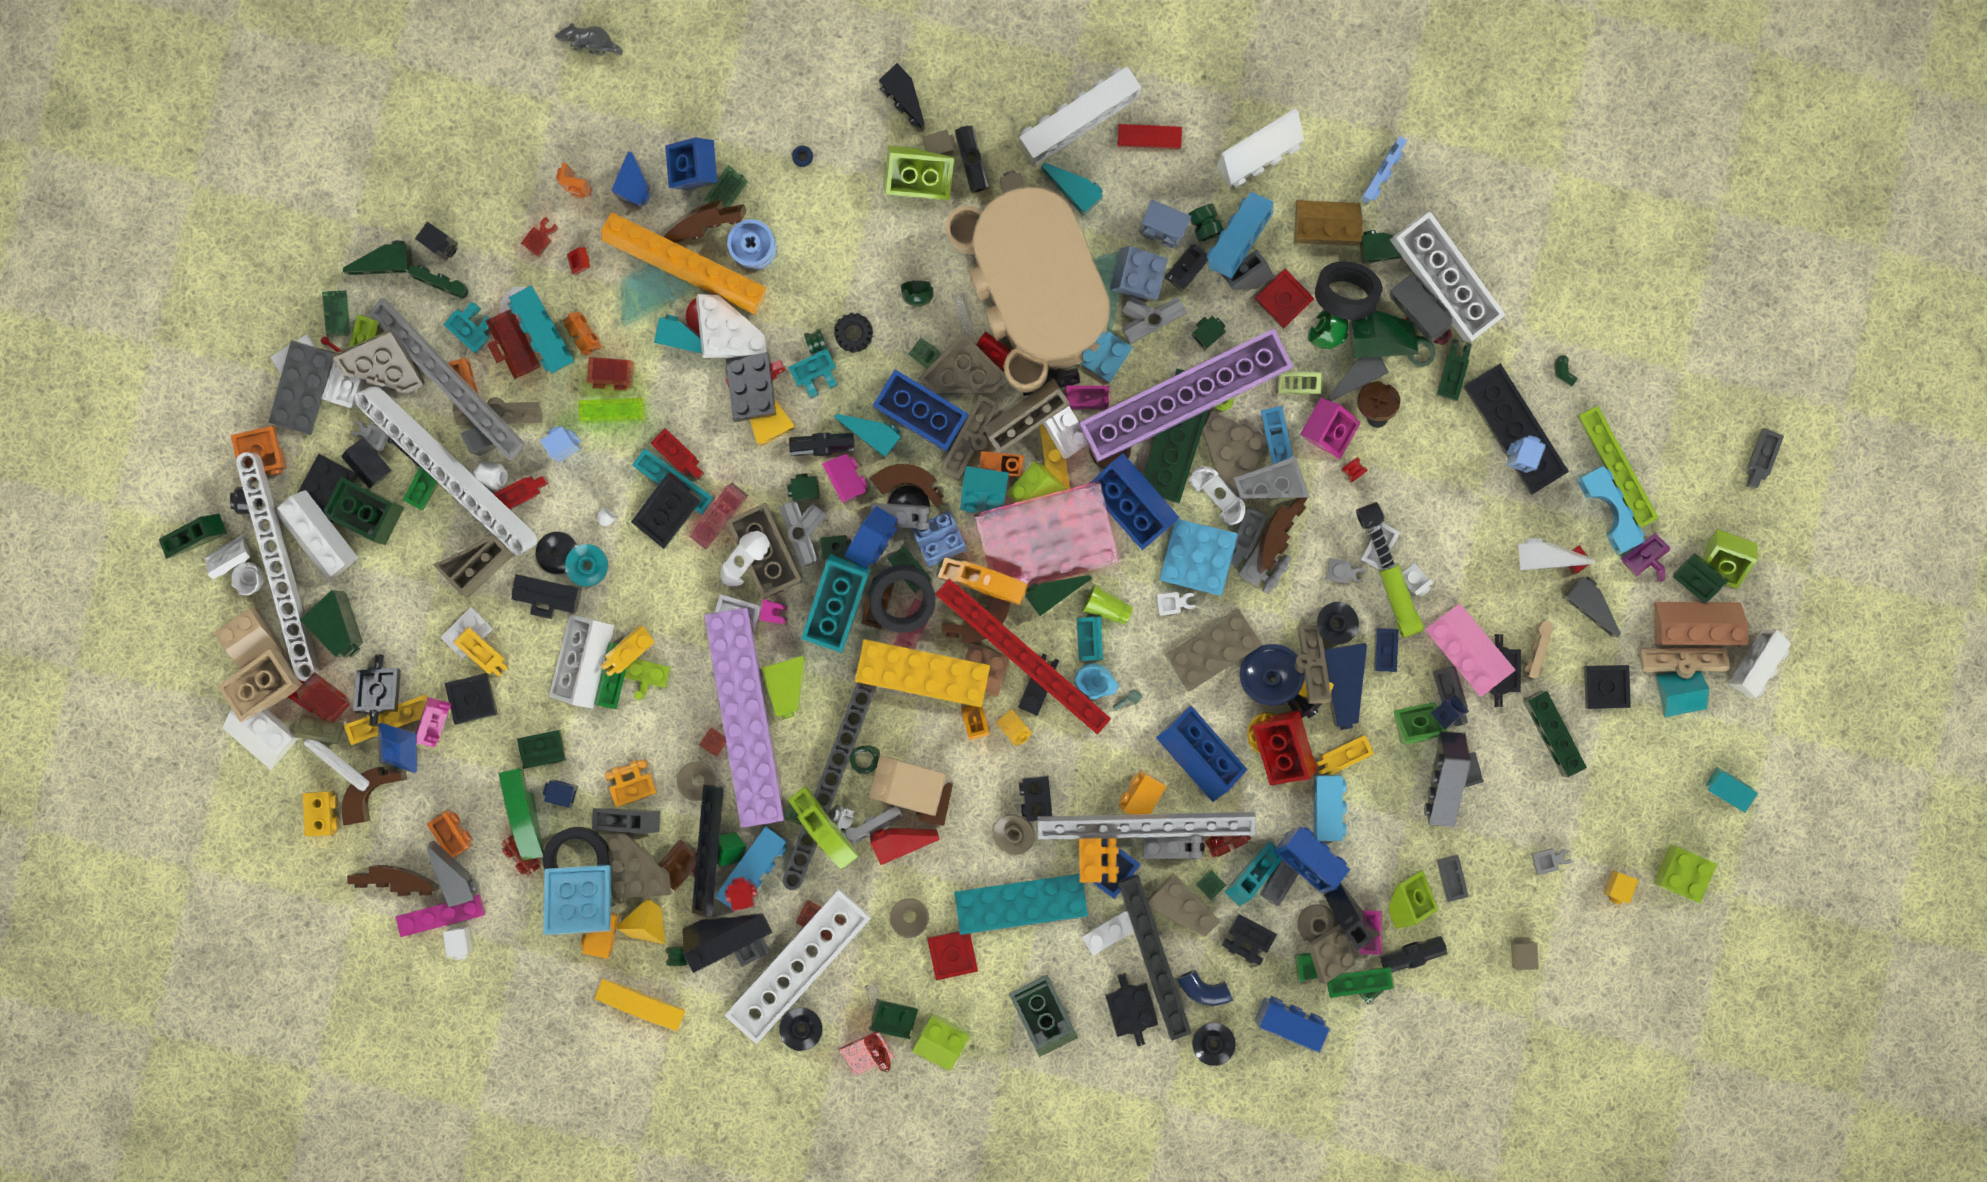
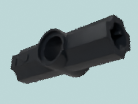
M973 126L960 127L955 130L970 192L984 191L989 187ZM969 155H974L977 157V161L970 164L966 161V158Z
M814 433L812 436L789 437L790 455L804 456L813 454V456L832 455V453L854 452V433Z
M1438 936L1423 942L1406 944L1399 950L1381 955L1380 961L1382 967L1391 966L1393 973L1405 968L1420 967L1426 964V961L1447 955L1448 953L1442 936Z

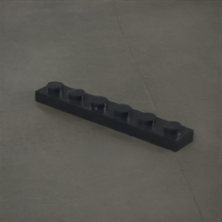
M710 784L703 785L692 913L703 917H712L724 790L723 787Z

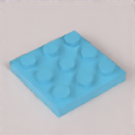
M1178 519L1173 526L1159 580L1223 596L1238 533Z
M610 865L545 869V935L611 931Z

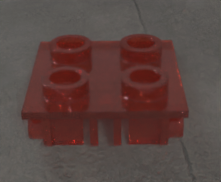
M879 1031L839 1048L855 1076L878 1066L880 1071L888 1072L891 1069L890 1060L894 1059V1055Z

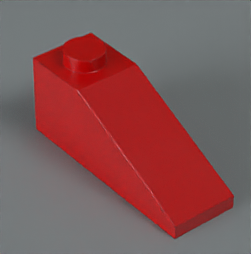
M882 828L874 831L869 836L871 846L880 865L940 840L937 829L887 828L884 830Z

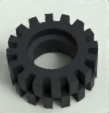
M852 312L838 319V323L834 327V336L838 345L845 351H850L851 353L861 352V350L866 349L871 344L873 329L865 316L859 313L853 314ZM851 325H857L862 329V335L856 341L849 340L845 335L846 329Z

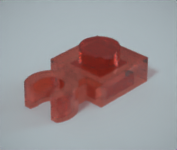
M546 217L541 220L540 229L538 230L533 226L521 242L524 247L538 257L542 255L552 242L548 235L555 233L558 229L556 224L547 229L546 224L549 222V219Z

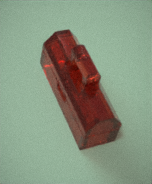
M510 309L486 320L495 341L487 345L496 364L505 360L513 378L516 379L541 366L518 323L516 315H513ZM497 344H500L505 354L504 356H502Z

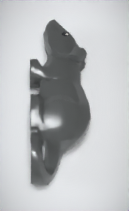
M571 23L569 27L562 29L555 35V38L560 41H572L570 46L574 47V51L582 52L584 47L589 49L591 54L605 55V51L620 56L623 54V49L613 43L609 34L600 27L593 26L583 29L576 28Z

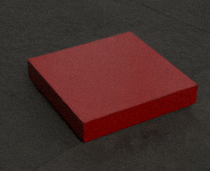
M1285 268L1254 299L1284 329L1315 298Z
M960 931L927 937L936 980L978 972L971 934L960 935Z

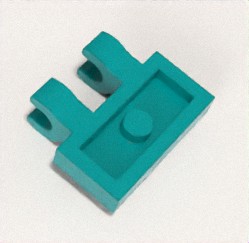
M471 302L463 312L456 309L443 325L477 354L490 339L486 333L492 330L497 322L487 316L477 326L470 319L476 316L481 308L476 303Z
M827 348L788 367L797 386L804 385L811 399L819 395L812 381L821 376H824L830 389L838 386L831 372L837 368Z

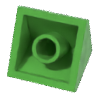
M1436 702L1394 710L1400 743L1408 744L1438 738L1440 731L1447 732V729L1445 730L1431 714L1437 708Z

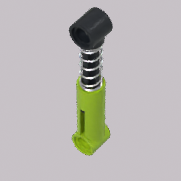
M1378 502L1356 509L1358 521L1361 527L1366 529L1368 535L1371 536V543L1374 544V551L1377 552V559L1381 563L1380 567L1382 568L1379 570L1395 614V621L1400 635L1404 639L1424 631L1422 620L1415 610L1400 565L1393 561L1394 556L1391 555V548L1387 545L1388 540L1384 537L1385 532L1382 531L1384 516Z

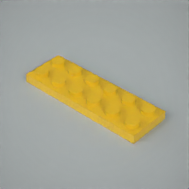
M864 639L855 682L982 708L990 665Z

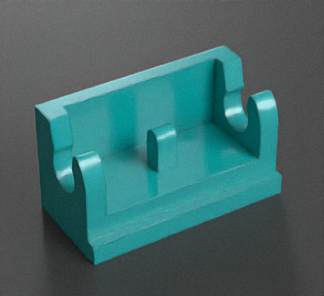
M1101 617L1077 618L1079 661L1103 660Z
M1716 767L1706 784L1709 792L1746 813L1759 794L1754 788L1719 767Z

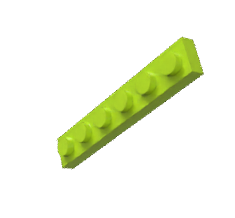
M1597 405L1578 415L1577 417L1605 468L1611 471L1615 487H1618L1623 493L1624 498L1622 500L1624 504L1632 510L1635 524L1642 528L1659 519L1599 406Z

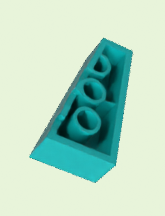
M530 285L509 297L511 302L507 304L513 315L518 313L522 321L518 323L524 334L528 332L532 340L529 343L535 353L540 352L543 358L540 362L545 371L550 370L552 374L575 362L533 286Z

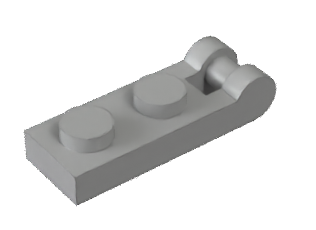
M871 504V512L878 506L896 517L898 521L894 527L917 528L919 530L929 529V521H927V515L929 514L928 506ZM914 514L919 515V520H915Z
M892 805L882 811L883 814L876 818L872 816L866 819L862 826L856 829L853 827L848 828L845 836L851 843L857 844L871 836L874 831L884 829L905 816L899 806L894 807Z
M1202 836L1144 837V859L1203 858V854L1200 851ZM1187 843H1191L1192 852H1188Z

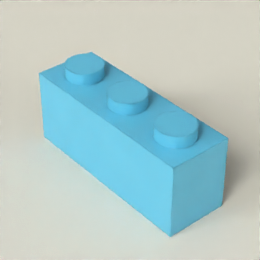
M1314 775V838L1318 841H1343V836H1346L1347 827L1346 823H1343V814H1346V801H1343V793H1346V780H1343L1341 775Z

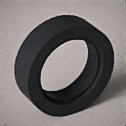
M1347 261L1334 262L1325 266L1319 274L1315 287V298L1325 311L1336 317L1349 320L1363 319L1372 315L1378 306L1382 294V283L1372 270L1358 263ZM1333 282H1349L1362 288L1368 296L1363 299H1348L1336 294L1329 284Z
M896 565L883 570L874 579L869 591V603L875 619L884 628L893 632L906 633L919 629L931 618L935 609L936 597L930 580L922 571L912 566ZM898 580H909L916 583L922 589L923 600L921 606L910 616L902 618L891 616L882 607V594L891 583Z
M571 827L557 833L547 843L543 853L544 872L545 869L558 868L556 858L561 845L570 839H582L594 848L597 856L596 866L610 865L607 843L597 832L586 827Z

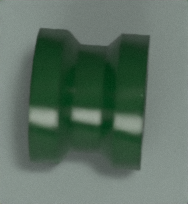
M820 328L811 334L808 332L804 333L810 354L815 353L818 349L824 350L827 348Z
M683 946L666 948V953L668 954L666 966L688 965L683 955Z

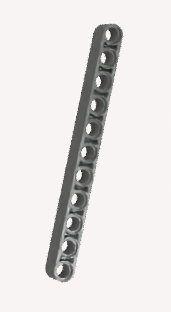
M859 682L856 684L814 795L817 801L821 793L829 796L830 800L826 805L818 801L827 816L831 810L877 686ZM860 692L868 696V701L864 705L859 704L856 700V696ZM853 712L860 716V722L856 725L851 724L848 719L849 715ZM843 733L851 734L853 738L851 744L846 745L841 741ZM836 753L844 755L845 762L838 765L834 762L833 757ZM828 773H833L837 776L836 784L830 785L827 783L826 775ZM802 826L783 876V885L788 890H796L801 886L817 847L815 840L811 845L804 843L803 836L809 834L804 826ZM796 855H805L806 864L799 865L795 860ZM788 875H797L799 883L791 885L788 882Z

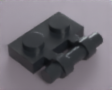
M1238 913L1228 931L1235 936L1234 940L1230 941L1225 938L1221 946L1227 948L1228 952L1232 954L1236 953L1244 957L1245 961L1250 964L1253 962L1260 966L1263 958L1257 955L1259 949L1268 953L1277 934ZM1242 940L1251 944L1252 948L1247 950L1241 947Z

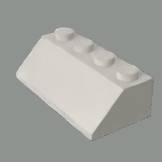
M306 490L291 495L277 508V517L329 583L359 559Z
M573 614L569 615L549 697L576 706L594 708L603 670L601 664L605 661L608 645L613 637L614 625Z

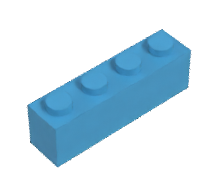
M1250 192L1247 198L1242 199L1239 211L1236 215L1233 214L1231 216L1227 229L1220 233L1218 243L1215 247H1211L1207 254L1210 269L1229 278L1233 277L1273 215V201L1253 192Z
M767 825L714 897L732 909L731 902L727 903L725 890L728 889L727 885L732 883V879L738 877H745V880L751 879V883H755L758 889L763 882L760 880L764 873L768 875L776 865L773 863V860L777 855L781 857L787 850L788 846L785 844L788 839Z

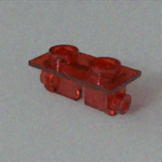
M513 834L507 838L509 843L505 840L502 842V852L508 859L512 858L516 862L515 868L521 875L525 874L529 877L532 874L531 869L535 872L541 867L539 865L540 861L537 858L522 861Z
M1211 836L1205 840V843L1212 857L1217 856L1219 858L1231 851L1229 844L1232 843L1234 849L1249 843L1248 841L1251 840V836Z

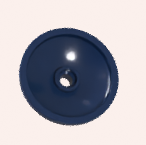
M1278 644L1262 645L1249 653L1244 658L1240 667V682L1244 692L1253 701L1266 706H1278L1294 699L1301 691L1305 679L1304 673H1300L1295 669V661L1298 655L1291 649ZM1275 678L1276 681L1271 683L1269 682V679Z

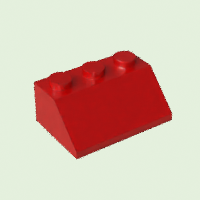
M1299 710L1280 713L1252 725L1270 786L1308 780L1314 775L1317 768Z

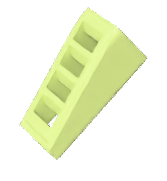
M1285 372L1278 376V394L1322 395L1323 373ZM1285 377H1289V389H1285ZM1294 377H1298V389H1294ZM1303 377L1307 378L1306 389H1302ZM1312 378H1316L1315 389H1311Z

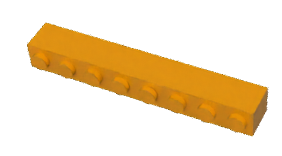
M613 212L610 213L602 227V241L708 293L720 295L725 301L756 315L765 298V286Z

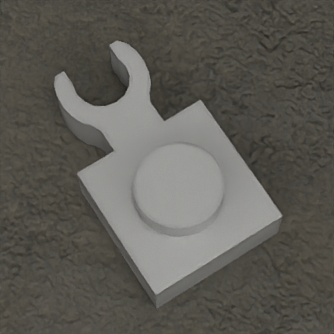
M355 421L354 423L360 426V430L358 432L351 430L350 432L356 436H363L372 448L382 452L389 436L377 425L369 423L368 427H366L364 423Z
M1330 558L1325 579L1347 584L1348 578H1351L1353 581L1360 583L1363 580L1357 579L1356 573L1358 571L1365 573V570L1361 568L1350 569L1351 562Z
M1551 848L1531 853L1536 874L1541 875L1559 870V863H1572L1571 859H1563V855L1569 853L1570 850L1563 849L1555 854L1554 849Z

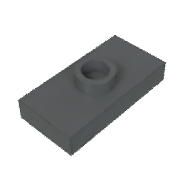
M1459 855L1436 859L1446 901L1451 902L1469 897Z
M1282 860L1259 895L1275 906H1280L1299 873Z

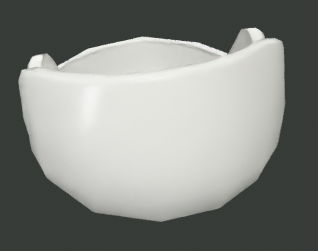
M244 562L234 567L231 574L232 587L239 591V595H252L261 589L264 584V574L256 564Z

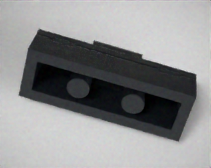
M516 574L511 600L532 604L530 615L552 619L555 609L576 614L582 589ZM538 603L548 604L549 609L538 608Z

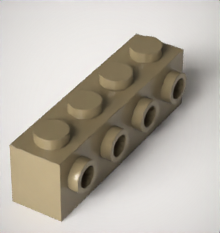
M1052 379L983 428L988 439L998 452L1001 453L1069 406L1070 402L1056 381Z

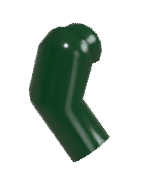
M1560 355L1554 362L1555 375L1572 387L1578 378L1569 372L1568 357Z

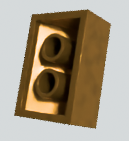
M1296 200L1294 243L1358 246L1362 242L1363 224L1360 203Z

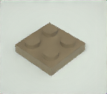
M1339 924L1308 943L1320 983L1326 984L1355 965L1348 937Z

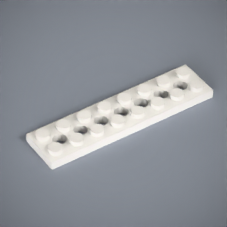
M839 888L724 1016L757 1044L871 919V916ZM837 914L845 915L846 923L838 924L835 921V916ZM827 929L831 931L832 938L824 940L820 934L822 930ZM809 945H814L818 949V954L810 956L806 948ZM800 961L804 969L800 972L795 971L792 968V963ZM778 978H788L789 986L781 987L778 984ZM767 992L773 993L775 1001L772 1003L766 1002L764 994ZM750 1009H759L761 1017H751Z

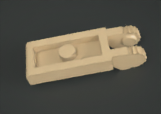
M1549 620L1539 623V627L1536 630L1539 638L1538 640L1534 639L1531 647V652H1534L1532 660H1527L1524 672H1527L1526 678L1532 680L1538 678L1553 629V623Z

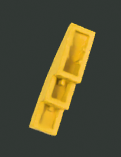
M604 978L601 979L594 995L595 1000L678 1031L686 1012L683 1008L643 994L640 990Z

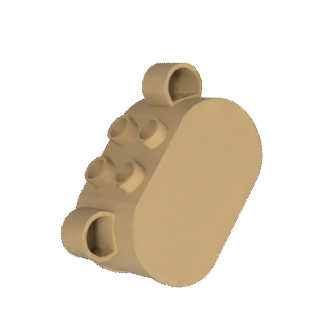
M1020 188L999 196L983 212L974 206L965 205L957 207L950 213L945 225L948 241L953 249L962 254L975 253L978 266L968 270L971 282L979 301L990 297L994 306L986 309L985 312L996 341L1007 337L1013 349L1007 356L1004 365L1006 379L1011 387L1024 393L1034 392L1045 383L1048 370H1063L1074 367L1084 361L1083 353L1085 350L1091 349L1095 352L1099 348L1100 344H1097L1095 341L1102 332L1105 334L1107 332L1110 312L1109 298L1074 214L1063 198L1041 188Z

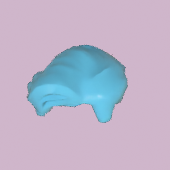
M1089 663L1082 666L1079 671H1076L1075 685L1081 693L1090 699L1110 696L1118 690L1117 681L1103 665Z

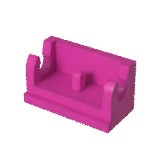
M1066 385V397L1070 402L1069 407L1071 409H1108L1109 386Z
M763 599L759 620L787 625L788 619L777 616L781 613L778 609L787 610V607L782 604L772 603V600Z
M430 697L427 698L415 732L416 744L429 747L436 746L451 703Z

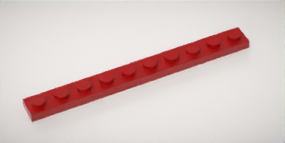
M950 578L935 593L937 597L1097 735L1111 720L1106 713Z

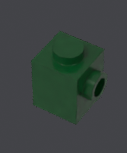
M1213 316L1209 319L1204 317L1196 324L1198 328L1191 336L1206 351L1226 333L1224 329L1226 326L1218 317L1216 319Z
M808 473L796 474L794 479H790L791 484H787L788 496L792 497L793 501L820 499L818 478L816 476L808 477Z
M847 535L820 538L823 560H827L830 554L846 558L844 555L852 540H848Z

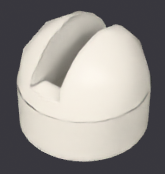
M605 507L597 515V521L602 526H609L616 519L615 515Z

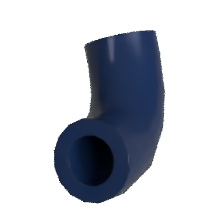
M1196 970L1177 977V981L1185 994L1199 1004L1214 1007L1234 1001L1225 981L1215 985L1207 984L1201 980Z

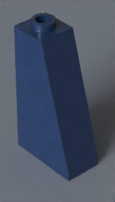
M1366 643L1324 650L1328 679L1330 683L1334 684L1331 690L1330 702L1333 723L1336 727L1340 726V730L1351 729L1353 724L1359 723L1367 652Z

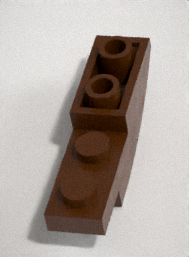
M722 200L699 206L680 217L667 230L664 238L675 243L685 238L699 239L704 236L708 228H715L723 223L737 224L742 221L746 214L745 205L724 208Z
M1296 498L1289 508L1281 505L1271 517L1262 536L1258 552L1257 572L1260 574L1266 569L1270 571L1277 562L1274 559L1278 553L1282 555L1289 546L1286 542L1291 536L1287 532L1294 525L1292 519L1295 515L1299 517L1306 509L1304 503L1308 498Z
M372 865L369 866V873L347 875V884H354V888H366L368 884H376L377 888L389 887L390 884V892H397V896L411 895V892H419V895H432V891L439 889V885L431 879L412 870L397 866Z

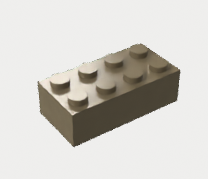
M767 503L758 505L726 521L737 546L740 544L742 536L754 531H760L765 534L770 542L768 551L763 555V559H755L748 568L762 599L772 597L804 581Z
M1236 609L1167 653L1165 657L1187 691L1190 692L1262 646L1241 611Z

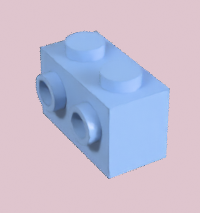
M556 426L547 432L548 436L540 440L551 459L558 462L563 461L581 449L578 444L581 440L576 432H572L571 429L568 430L564 427L559 428Z
M1534 436L1524 437L1515 441V443H1511L1507 455L1510 456L1506 465L1525 473L1536 470L1545 444L1540 443L1541 440Z

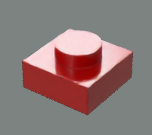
M578 247L567 253L572 274H580L591 268L585 247Z

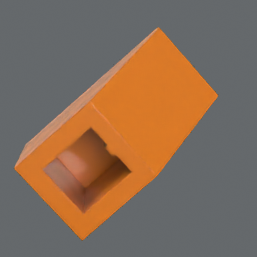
M981 451L979 468L1009 473L1008 477H1021L1024 455Z

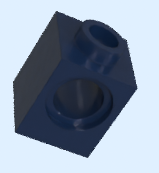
M1454 695L1443 701L1431 714L1446 730L1459 722L1469 710Z
M555 779L549 780V783H546L543 789L544 801L567 808L573 807L578 786Z

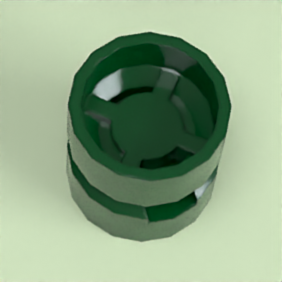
M1213 203L1201 206L1188 213L1191 216V224L1196 226L1194 232L1198 242H1204L1217 237L1224 230L1221 221L1216 220L1218 214Z

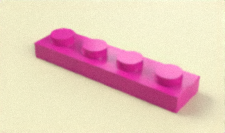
M478 894L475 895L474 900L448 907V904L444 903L395 916L400 937L484 916L485 911L481 895Z

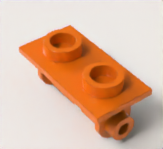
M580 312L568 313V317L563 319V325L572 338L577 334L579 335V338L574 342L581 354L588 356L593 353L592 350L602 348L597 335L588 326L585 316Z

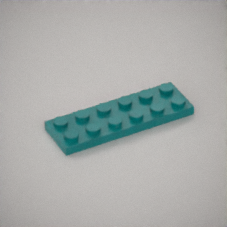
M1079 874L954 892L960 935L1088 917L1084 885L1079 880Z

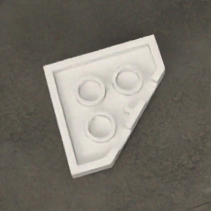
M697 295L696 302L703 358H736L767 352L765 335L720 295Z

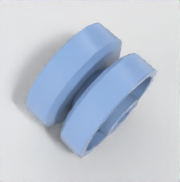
M747 219L741 221L731 229L728 235L727 246L730 255L740 267L746 270L757 271L764 269L772 263L776 256L777 244L775 237L768 226L759 220ZM755 243L756 246L752 248L750 244Z

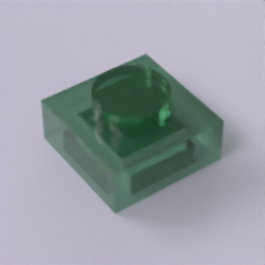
M1211 869L1196 883L1211 900L1226 886Z

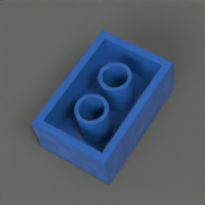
M1301 826L1289 831L1273 852L1296 870L1299 875L1321 894L1335 890L1351 869L1346 866L1347 863L1344 859L1330 852L1328 845L1315 839L1311 830Z
M1271 996L1270 999L1264 997L1254 1020L1259 1028L1318 1053L1321 1052L1330 1030L1325 1024L1326 1021L1321 1016L1310 1013V1016L1306 1015L1302 1008L1293 1004L1287 1007L1281 999Z

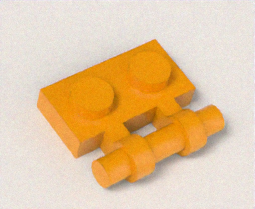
M636 759L631 761L629 765L617 766L612 768V771L605 773L607 781L615 779L617 785L609 787L615 807L658 793L651 773L642 775L641 769L648 767L646 759L640 761ZM633 772L635 778L624 782L623 775Z
M1079 838L1080 882H1102L1101 873L1108 874V882H1117L1119 866L1116 865V854L1119 851L1118 847H1116V838H1107L1108 846H1101V838ZM1101 854H1108V866H1101Z

